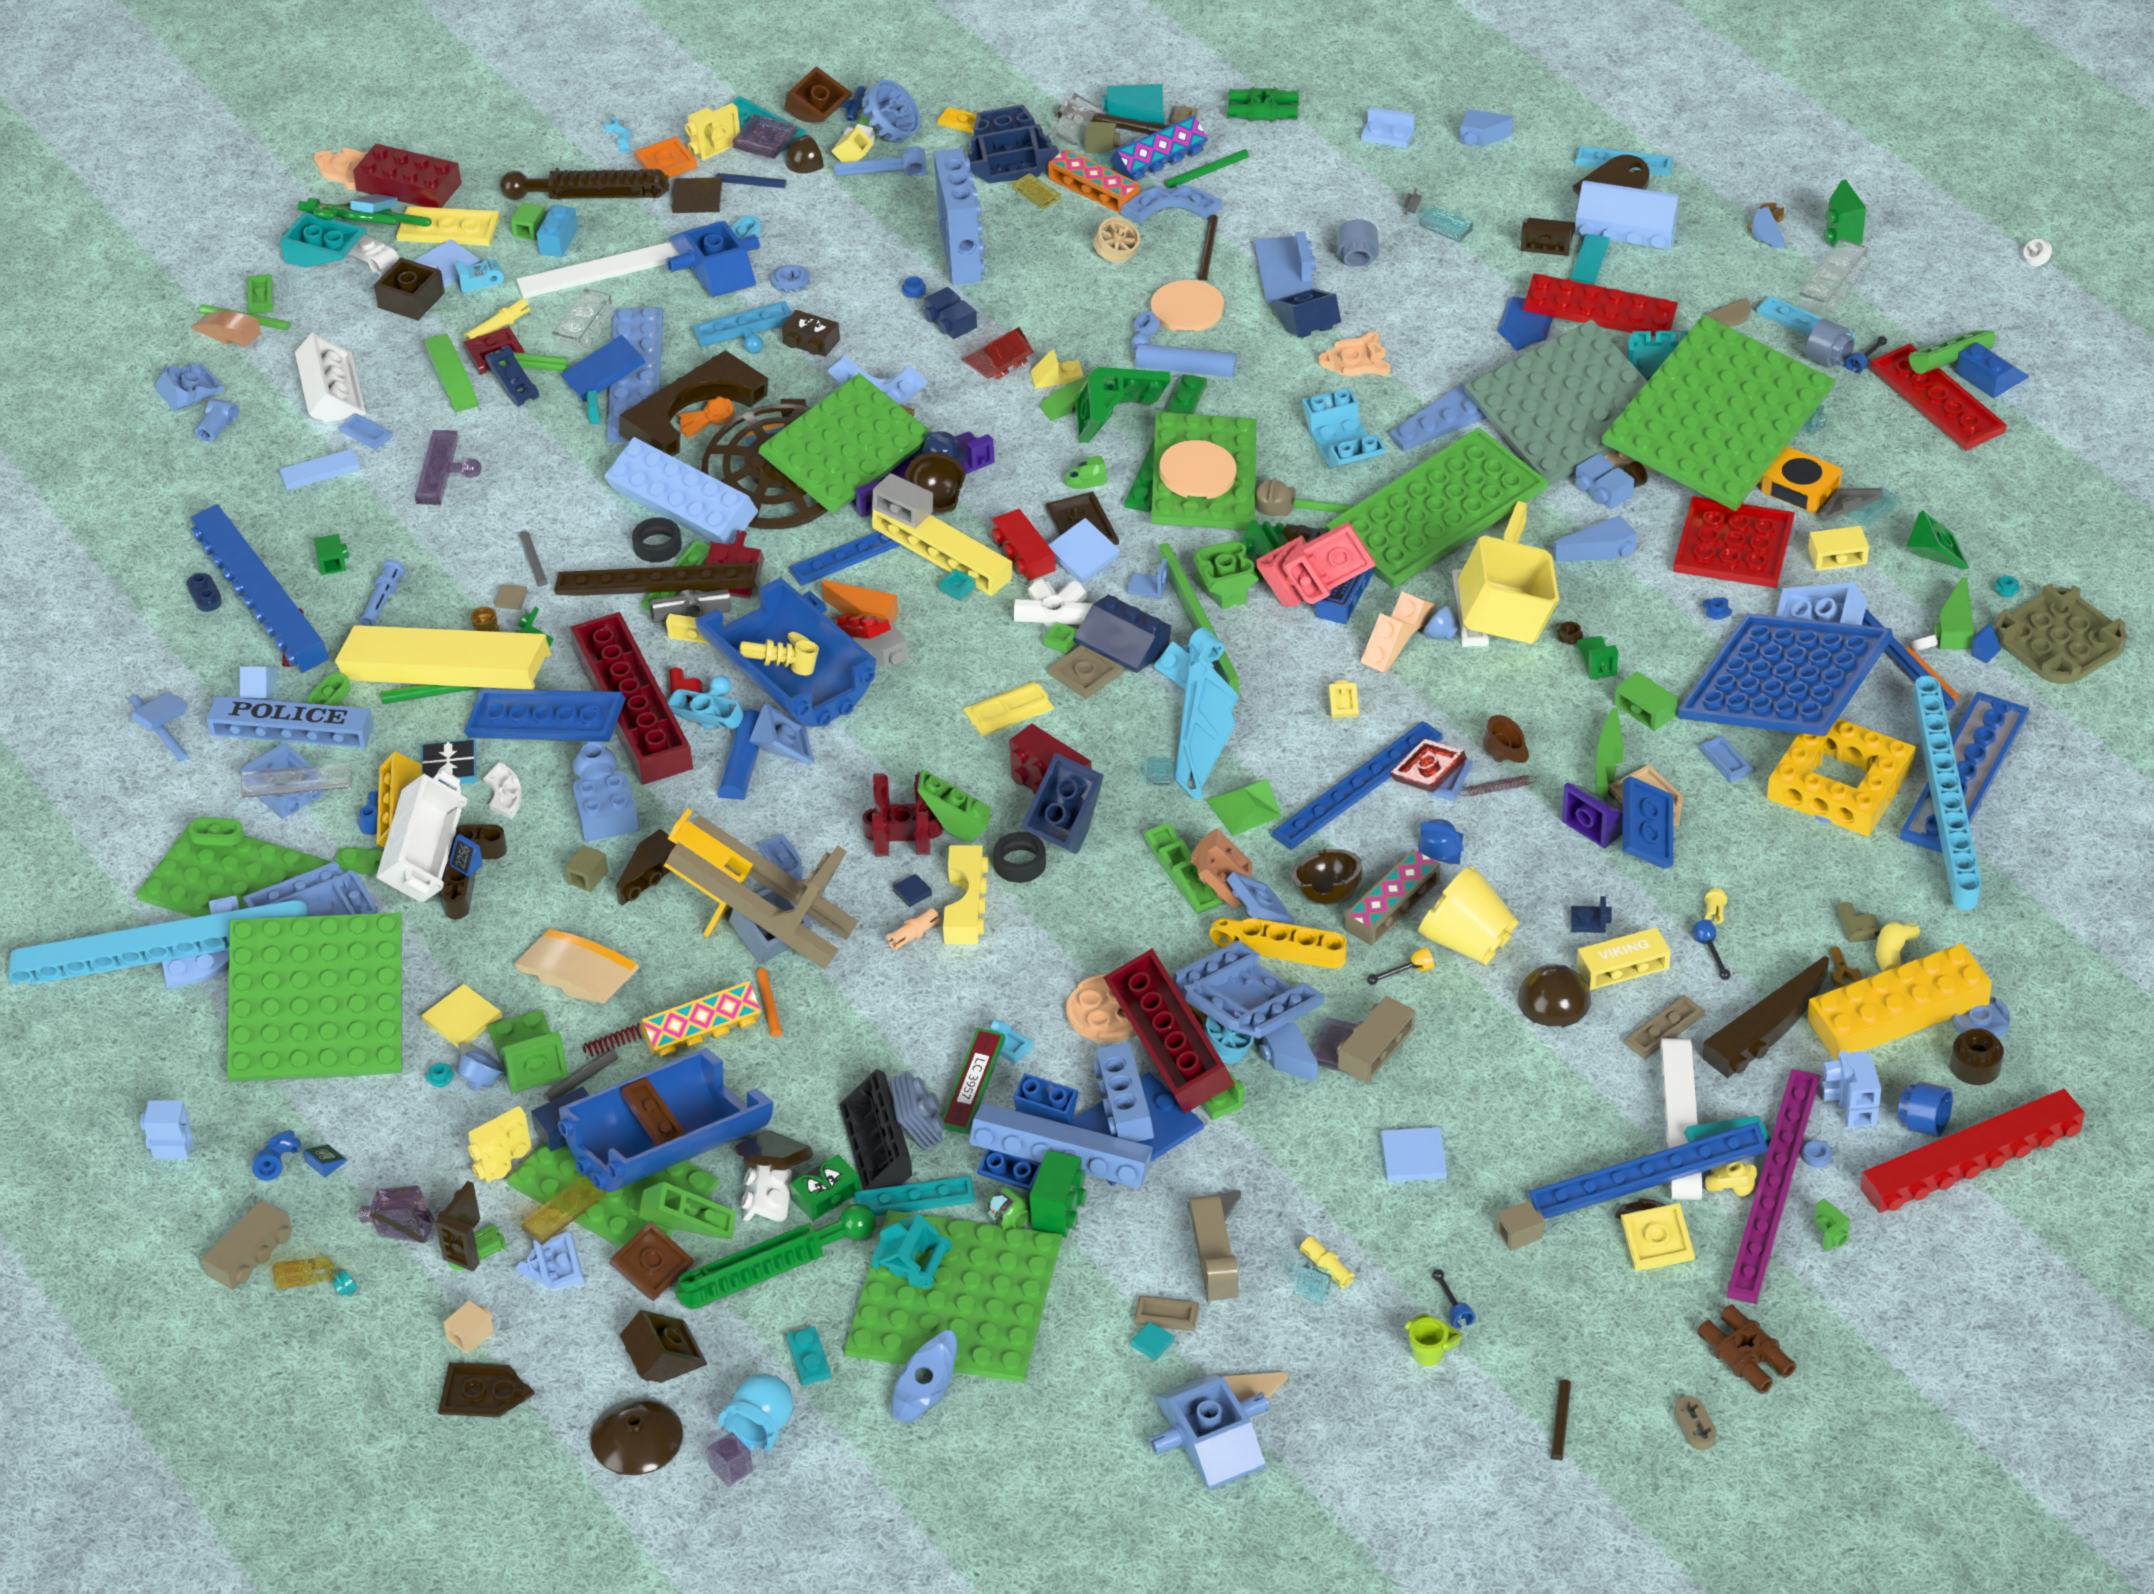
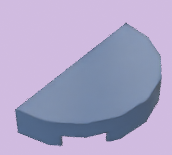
M1769 207L1760 209L1755 214L1751 224L1753 235L1758 241L1761 242L1763 240L1771 244L1772 248L1784 247L1785 241Z

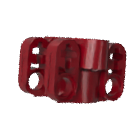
M917 772L914 782L916 804L890 805L888 776L885 773H873L875 808L865 811L862 820L864 836L874 841L875 857L889 856V844L891 841H915L916 855H931L930 839L939 837L943 832V826L917 791L920 772Z

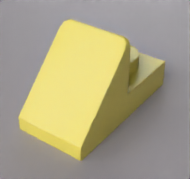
M1054 349L1030 371L1035 389L1068 384L1084 377L1079 360L1058 363Z

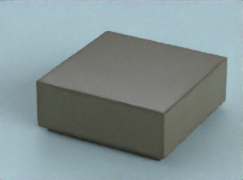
M1175 106L1171 125L1192 116L1197 118L1198 108Z
M502 584L495 600V607L521 610L528 593L527 587Z

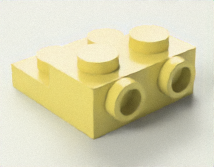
M733 103L713 112L707 107L688 116L685 130L690 136L691 142L687 143V148L693 156L696 155L701 160H705L741 143L738 109Z
M520 1106L468 1132L470 1140L468 1151L474 1160V1164L471 1165L473 1173L479 1181L484 1179L486 1183L505 1177L512 1170L511 1160L522 1158L532 1149L526 1115Z

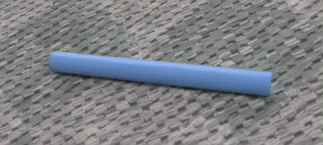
M133 695L130 698V703L135 709L145 705L138 695ZM164 725L154 729L155 733L180 762L189 758L186 751Z

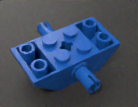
M724 220L670 236L671 243L680 253L678 256L666 259L667 268L670 270V273L690 268L712 297L756 285L747 253L760 247L758 237L755 234L739 239Z

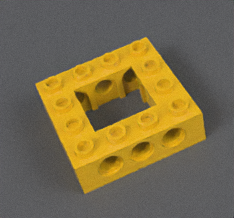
M1838 718L1826 736L1802 733L1797 735L1769 777L1767 799L1811 816L1819 815L1828 818L1833 824L1869 837L1913 769L1916 746ZM1823 754L1836 758V761H1844L1861 767L1863 771L1867 772L1869 770L1858 788L1813 773L1817 766H1821Z

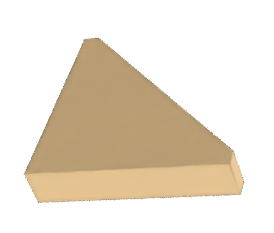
M1286 1372L1223 1376L1239 1402L1260 1392H1263L1268 1399L1288 1380Z

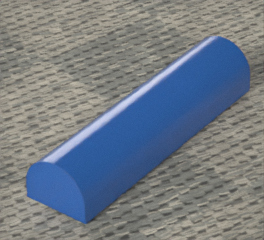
M756 710L743 711V719L735 730L718 789V798L745 800L759 751L758 746L749 742L760 712Z

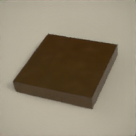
M722 177L675 178L672 212H720Z

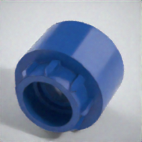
M1919 1081L1916 1085L1911 1084L1907 1086L1899 1102V1120L1903 1124H1907V1128L1910 1131L1941 1137L1951 1116L1953 1105L1951 1088Z

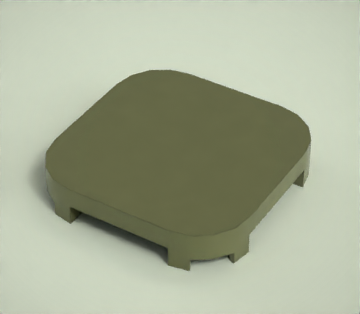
M2052 583L2043 586L2041 595L2014 611L2008 612L2004 609L1999 613L1995 628V635L1999 645L2041 678L2057 684H2070L2078 681L2117 658L2124 651L2127 635L2125 623L2120 618L2115 621L2110 620L2080 597V588L2074 585L2071 586V589L2053 588Z

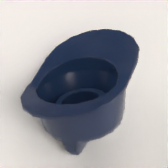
M945 431L929 432L924 437L922 448L910 456L914 460L921 454L938 452L957 459L960 464L965 460V453L958 446L955 436Z

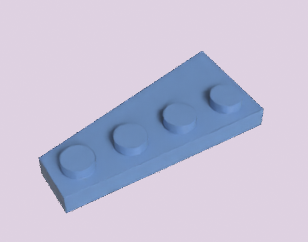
M1460 384L1390 431V438L1404 452L1487 417L1466 394L1465 386Z

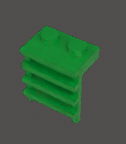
M1251 520L1239 541L1245 545L1246 555L1254 563L1255 573L1259 581L1265 578L1257 568L1256 560L1288 543L1287 538L1283 534L1284 526L1282 523L1271 526L1269 521H1264L1263 525H1259L1256 520Z

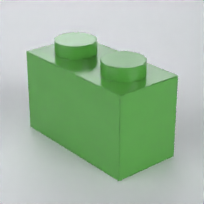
M1638 671L1615 687L1614 705L1653 731H1656L1676 716L1678 698Z

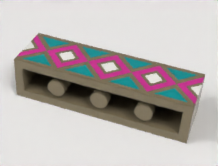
M1414 849L1405 857H1401L1396 866L1388 873H1384L1372 889L1366 890L1362 898L1355 905L1348 907L1344 915L1345 931L1373 946L1440 881V863Z

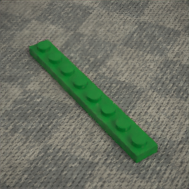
M1183 374L1166 412L1194 414L1207 385V378ZM1154 439L1125 500V508L1150 512Z

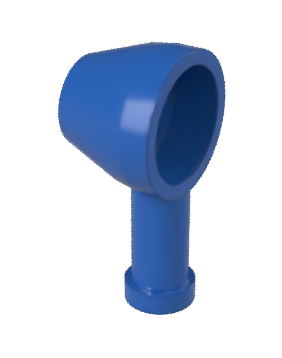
M371 791L368 794L369 804L361 808L358 819L360 831L367 835L377 834L378 791Z

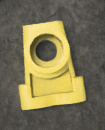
M1736 1161L1711 1169V1175L1706 1177V1189L1709 1192H1716L1732 1188L1737 1196H1746L1756 1188V1167Z

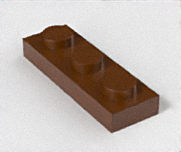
M647 1077L622 1087L620 1095L656 1146L686 1134Z

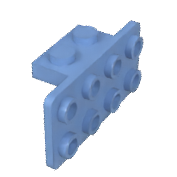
M1305 231L1295 232V236L1255 240V250L1267 303L1272 304L1271 301L1313 289L1312 270H1316L1315 256H1310L1312 255V242L1307 241Z

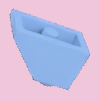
M240 667V698L272 699L278 668Z

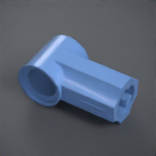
M215 398L211 399L206 407V415L194 429L196 437L206 442L214 441L224 427L232 425L233 419L238 417V405Z

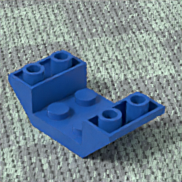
M1024 1073L1013 1095L1015 1111L1072 1126L1078 1090ZM987 1149L977 1174L1031 1192L1042 1163Z

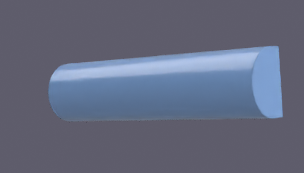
M1140 343L1136 351V368L1233 377L1237 365V353Z

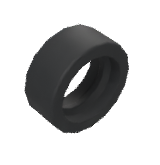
M650 518L637 524L632 533L633 549L636 556L650 563L668 561L677 556L682 547L681 531L678 524L670 519ZM653 535H667L671 537L669 541L660 545H649L643 542L644 539Z
M1014 832L1001 837L993 850L996 873L1002 879L1015 883L1029 882L1038 878L1046 867V849L1043 841L1038 836L1029 832ZM1017 850L1029 851L1036 855L1033 860L1022 864L1010 863L1004 859L1007 854Z

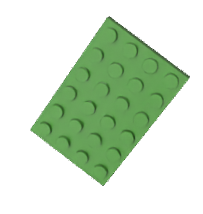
M858 373L761 445L758 453L834 515L856 498V488L875 480L879 481L922 448L925 435L932 431L861 373Z
M1156 412L1151 524L1246 530L1250 521L1255 520L1257 419ZM1200 440L1219 445L1227 450L1235 460L1236 477L1234 484L1226 493L1211 499H1206L1205 496L1188 495L1187 498L1169 490L1160 478L1159 467L1162 455L1171 446L1184 441Z
M187 827L136 893V897L139 901L192 917L211 915L209 901L237 896L239 909L241 910L246 909L244 896L332 863V861L245 835L239 843L232 846L195 844L190 839Z
M544 1143L507 1179L508 1186L620 1248L626 1245L649 1223V1221L638 1217L644 1189L664 1181L706 1199L719 1185L718 1178L684 1161L616 1191L598 1190L586 1175H581L577 1171L575 1159L568 1145L550 1152ZM655 1224L668 1237L676 1230Z

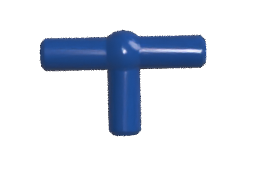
M863 86L857 88L854 98L847 99L840 106V108H849L846 116L848 121H854L859 109L862 107V100L866 88Z

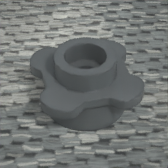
M1415 188L1413 194L1408 193L1403 204L1407 208L1405 215H1407L1408 211L1415 214L1422 196L1416 193L1417 188Z

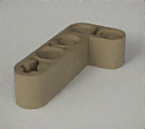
M1214 1194L1189 1198L1190 1215L1204 1287L1208 1292L1207 1301L1238 1297V1268L1236 1257L1231 1254L1220 1195Z

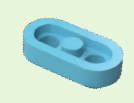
M744 216L731 229L739 239L751 236L752 234H755L757 237L761 232V222L756 216Z

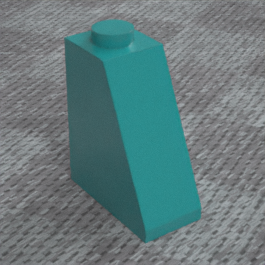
M1163 84L1107 86V95H1102L1103 109L1108 110V115L1164 124Z

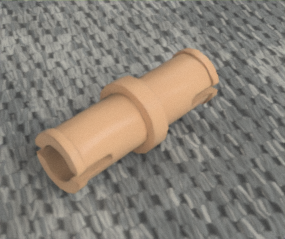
M929 908L916 918L907 919L902 927L887 935V940L893 939L888 944L892 949L898 950L913 939L918 940L925 931L940 923V918L934 920L939 914L935 909Z

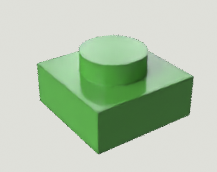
M1056 622L1043 638L1044 646L1067 654L1076 643L1074 642V636L1078 629Z

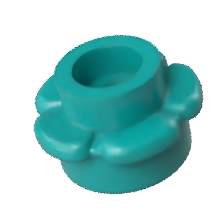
M2012 576L2000 577L1994 583V589L1997 594L2005 598L2013 597L2020 591L2018 580Z
M445 1063L432 1065L426 1074L427 1082L438 1088L449 1085L454 1078L452 1067Z
M345 1269L338 1274L334 1272L336 1279L332 1281V1284L341 1296L347 1293L351 1297V1293L358 1289L357 1285Z

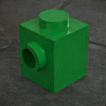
M339 534L314 538L321 576L347 571L344 560L349 558L347 544H341Z

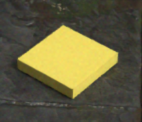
M463 984L422 1014L421 1017L424 1023L459 1048L460 1043H469L488 1029L487 1025L501 1019L502 1012Z
M1680 1203L1621 1215V1222L1635 1271L1695 1260Z

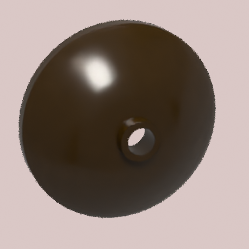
M648 1398L628 1399L609 1407L598 1417L591 1430V1449L597 1461L610 1471L623 1475L647 1474L662 1468L675 1457L683 1441V1427L679 1416L668 1405Z

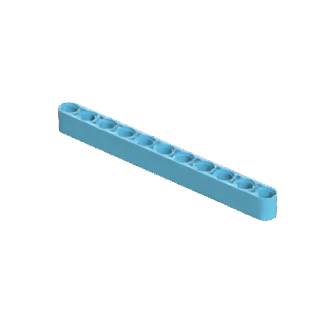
M1921 676L1915 682L1913 707L1952 901L1959 909L1972 910L1978 905L1981 878L1941 686L1936 678Z
M298 900L19 948L10 954L8 978L15 985H18L19 982H29V984L49 982L229 950L230 920L308 916V906L306 903Z

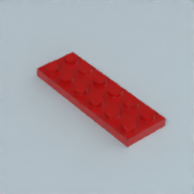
M1533 273L1523 311L1580 323H1586L1592 319L1600 327L1633 333V331H1651V336L1655 337V331H1671L1678 302Z
M1912 344L1904 345L1870 361V370L1965 451L2006 432V423L1940 368L1923 374L1916 373L1909 362L1910 353L1918 351Z

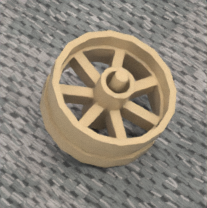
M1112 217L1100 224L1094 238V247L1104 259L1113 263L1129 260L1134 255L1140 242V235L1136 227L1129 221Z

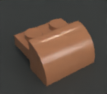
M1216 828L1198 843L1191 855L1190 862L1198 868V875L1202 882L1208 883L1222 901H1226L1232 908H1235L1242 901L1233 895V888L1226 879L1232 872L1251 878L1252 862Z

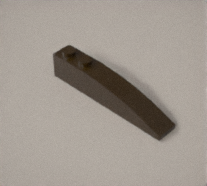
M1826 955L1705 1040L1702 1059L1726 1078H1729L1734 1073H1742L1747 1068L1748 1063L1755 1058H1763L1769 1048L1785 1035L1808 1008L1809 999L1816 997L1827 977L1829 958Z

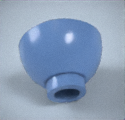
M1447 605L1442 606L1423 629L1424 635L1432 639L1446 638L1449 641L1459 629L1455 626V616L1452 610Z

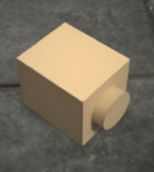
M470 1300L443 1322L447 1340L467 1354L494 1332L491 1313L485 1307H479Z

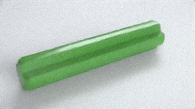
M513 352L514 357L522 368L550 371L567 370L568 360L566 357ZM505 360L499 362L501 366L507 365Z

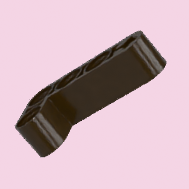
M466 824L456 828L448 855L444 885L441 892L445 915L448 918L454 920L462 919L469 913L476 871L471 876H466L450 866V858L456 836L459 834L478 844L482 859H499L507 852L504 829L499 825Z

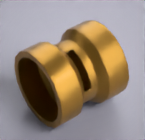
M480 607L472 612L471 623L474 627L473 631H500L497 624V613L494 609Z

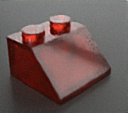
M1019 326L961 360L985 378L989 379L995 376L998 380L1010 373L1008 368L1012 365L1018 368L1027 363L1028 359L1026 357L1034 353Z

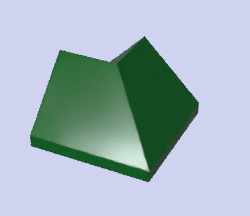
M1924 510L1919 512L1907 547L1922 558L1960 569H1968L1969 566L1954 534Z

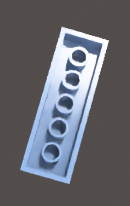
M635 437L632 438L604 476L614 491L715 543L733 544L736 531H744L758 513L757 508L748 495Z

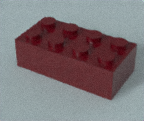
M376 143L353 170L356 190L358 192L398 197L397 201L421 207L442 208L462 184L459 165L456 162Z

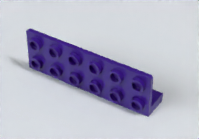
M968 431L955 437L958 441V446L965 453V460L961 465L965 468L966 474L995 463L994 442L989 434L976 438ZM907 458L879 481L875 480L855 489L856 498L850 504L861 517L873 513V489L890 473L904 479L905 471L913 459Z

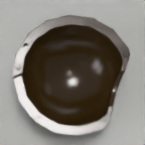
M929 452L919 455L910 462L905 471L904 480L932 492L933 511L931 514L943 515L956 509L966 470L957 459L945 453Z
M1324 848L1318 851V854L1306 858L1299 864L1296 863L1291 870V879L1296 890L1307 900L1315 904L1332 905L1341 903L1352 896L1362 880V860L1355 853L1347 850H1326Z
M1546 964L1532 971L1523 980L1518 992V1006L1523 1015L1533 1023L1545 1026H1562L1564 1028L1577 1023L1587 1014L1591 1006V992L1583 976L1566 965Z

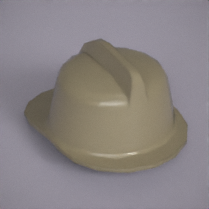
M1274 477L1272 480L1264 481L1255 491V509L1268 516H1288L1293 509L1296 489L1294 486L1287 487L1285 483Z

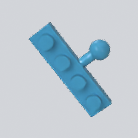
M786 301L695 324L693 325V333L700 347L744 336L745 350L751 354H757L763 348V340L754 333L782 326L792 315V312Z

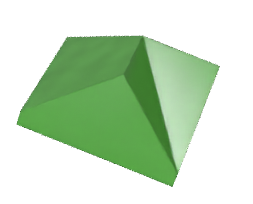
M1268 779L1253 781L1207 799L1209 806L1232 836L1281 817Z

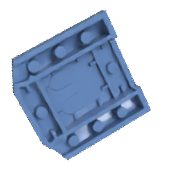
M336 862L329 863L243 897L246 908L293 900L302 901L308 906V916L379 913L376 903L358 874L352 870L346 872L340 869L339 864Z
M1239 940L1175 972L1173 978L1174 984L1186 1002L1226 1028L1257 1038H1261L1323 1005L1325 995L1305 982H1301L1298 986L1294 987L1258 964L1260 954Z

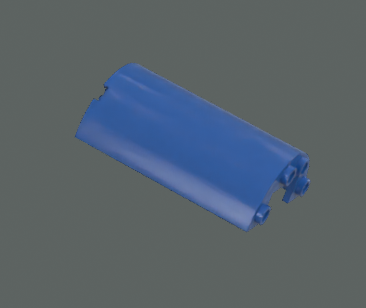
M781 577L760 587V608L723 626V614L718 609H715L695 619L699 634L793 718L805 726H827L840 715L850 714L875 678L876 658ZM791 632L805 636L819 647L814 672L807 676L794 673L790 668V663L788 667H783V662H780L779 666H774V661H770L769 666H764L762 659L744 657L739 653V647L743 641L765 644L766 640L770 639L774 642V646H777L778 642H782L783 647H786L787 643L792 644L788 639V633Z
M704 1048L560 1107L558 1128L562 1136L566 1138L569 1149L575 1159L577 1171L581 1175H586L598 1190L602 1189L607 1192H613L761 1129L771 1119L773 1101L755 1088L747 1092V1103H745L723 1085V1060L708 1048ZM646 1077L686 1132L685 1135L659 1146L654 1144L620 1095L622 1087Z

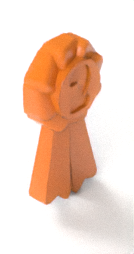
M719 396L716 399L709 400L704 407V411L678 414L680 425L684 427L680 430L681 433L686 434V438H690L710 423L721 425L729 422L735 414L731 400Z

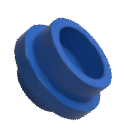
M909 277L902 285V293L910 298L920 297L926 292V285L920 277Z

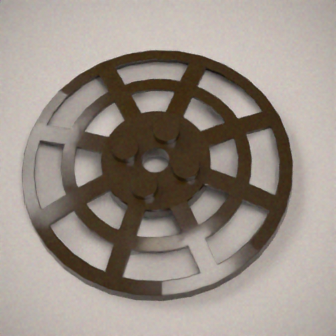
M772 404L746 411L725 424L714 435L707 446L702 459L701 472L709 475L708 465L711 454H724L722 466L725 478L721 482L748 495L758 510V513L747 527L758 529L794 528L807 524L828 511L820 503L808 508L803 498V495L807 494V492L801 487L798 488L796 483L758 453L761 445L779 433L767 434L762 426L784 423V429L811 408L795 404ZM771 412H792L790 417H772L759 421L755 417ZM743 421L747 422L748 426L739 431L728 445H716L733 427ZM753 431L757 439L749 447L736 445L746 434ZM731 455L745 456V466L732 473L730 468ZM749 475L758 484L755 493L743 488L737 481ZM785 486L789 492L781 495H765L768 487L777 488ZM793 501L799 513L781 518H758L762 504H781Z

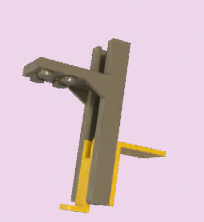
M687 808L674 825L668 837L669 840L677 845L671 851L664 866L720 903L703 935L708 938L730 907H732L826 970L839 949L802 925L801 922L805 915L808 914L845 940L853 932L859 921L822 897L823 892L847 851L837 845L832 854L826 852L823 855L816 870H812L806 879L796 880L701 815L692 824L688 819L693 811ZM750 875L797 907L781 911L745 887L744 884Z

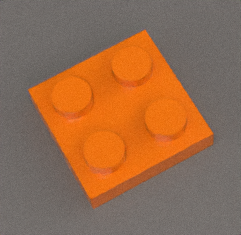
M676 136L634 151L636 161L644 170L659 169L665 175H668L669 178L698 168L697 160Z

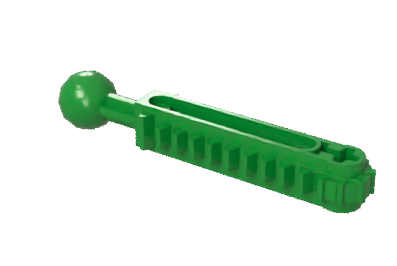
M859 1203L852 1204L842 1211L839 1221L816 1230L809 1222L693 1271L686 1272L679 1277V1283L674 1287L677 1300L688 1309H699L709 1303L813 1260L816 1261L824 1256L822 1246L844 1237L856 1242L870 1237L876 1228V1217L869 1207Z

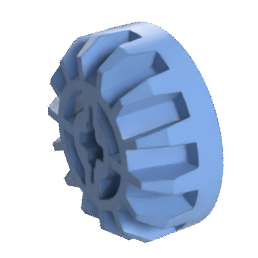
M883 79L865 91L862 101V107L864 108L863 116L869 118L868 126L875 127L877 136L884 135L885 141L902 143L919 130L921 118L918 107L910 94L902 86L894 81Z

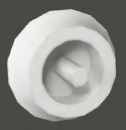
M2034 239L2024 248V259L2034 267L2046 263L2052 254L2051 244L2042 239Z

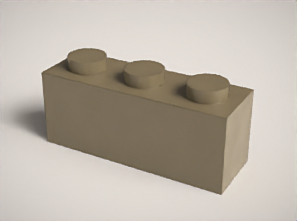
M1385 996L1379 1004H1374L1368 1017L1363 1022H1358L1353 1030V1034L1347 1040L1344 1039L1337 1049V1055H1339L1338 1068L1368 1083L1414 1030L1415 1010L1388 996Z
M260 1200L201 1258L206 1275L231 1290H234L240 1283H245L250 1278L251 1272L259 1264L267 1262L271 1252L279 1244L286 1243L290 1238L292 1228L288 1214Z

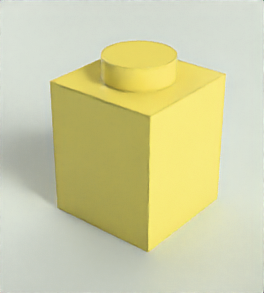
M857 126L838 141L832 149V153L842 163L855 162L864 157L874 143Z

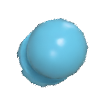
M767 1373L751 1375L736 1389L733 1402L728 1403L718 1417L719 1427L724 1426L730 1433L728 1440L735 1445L749 1450H753L754 1446L765 1449V1452H769L778 1439V1431L791 1419L794 1410L793 1396L789 1386L779 1377Z

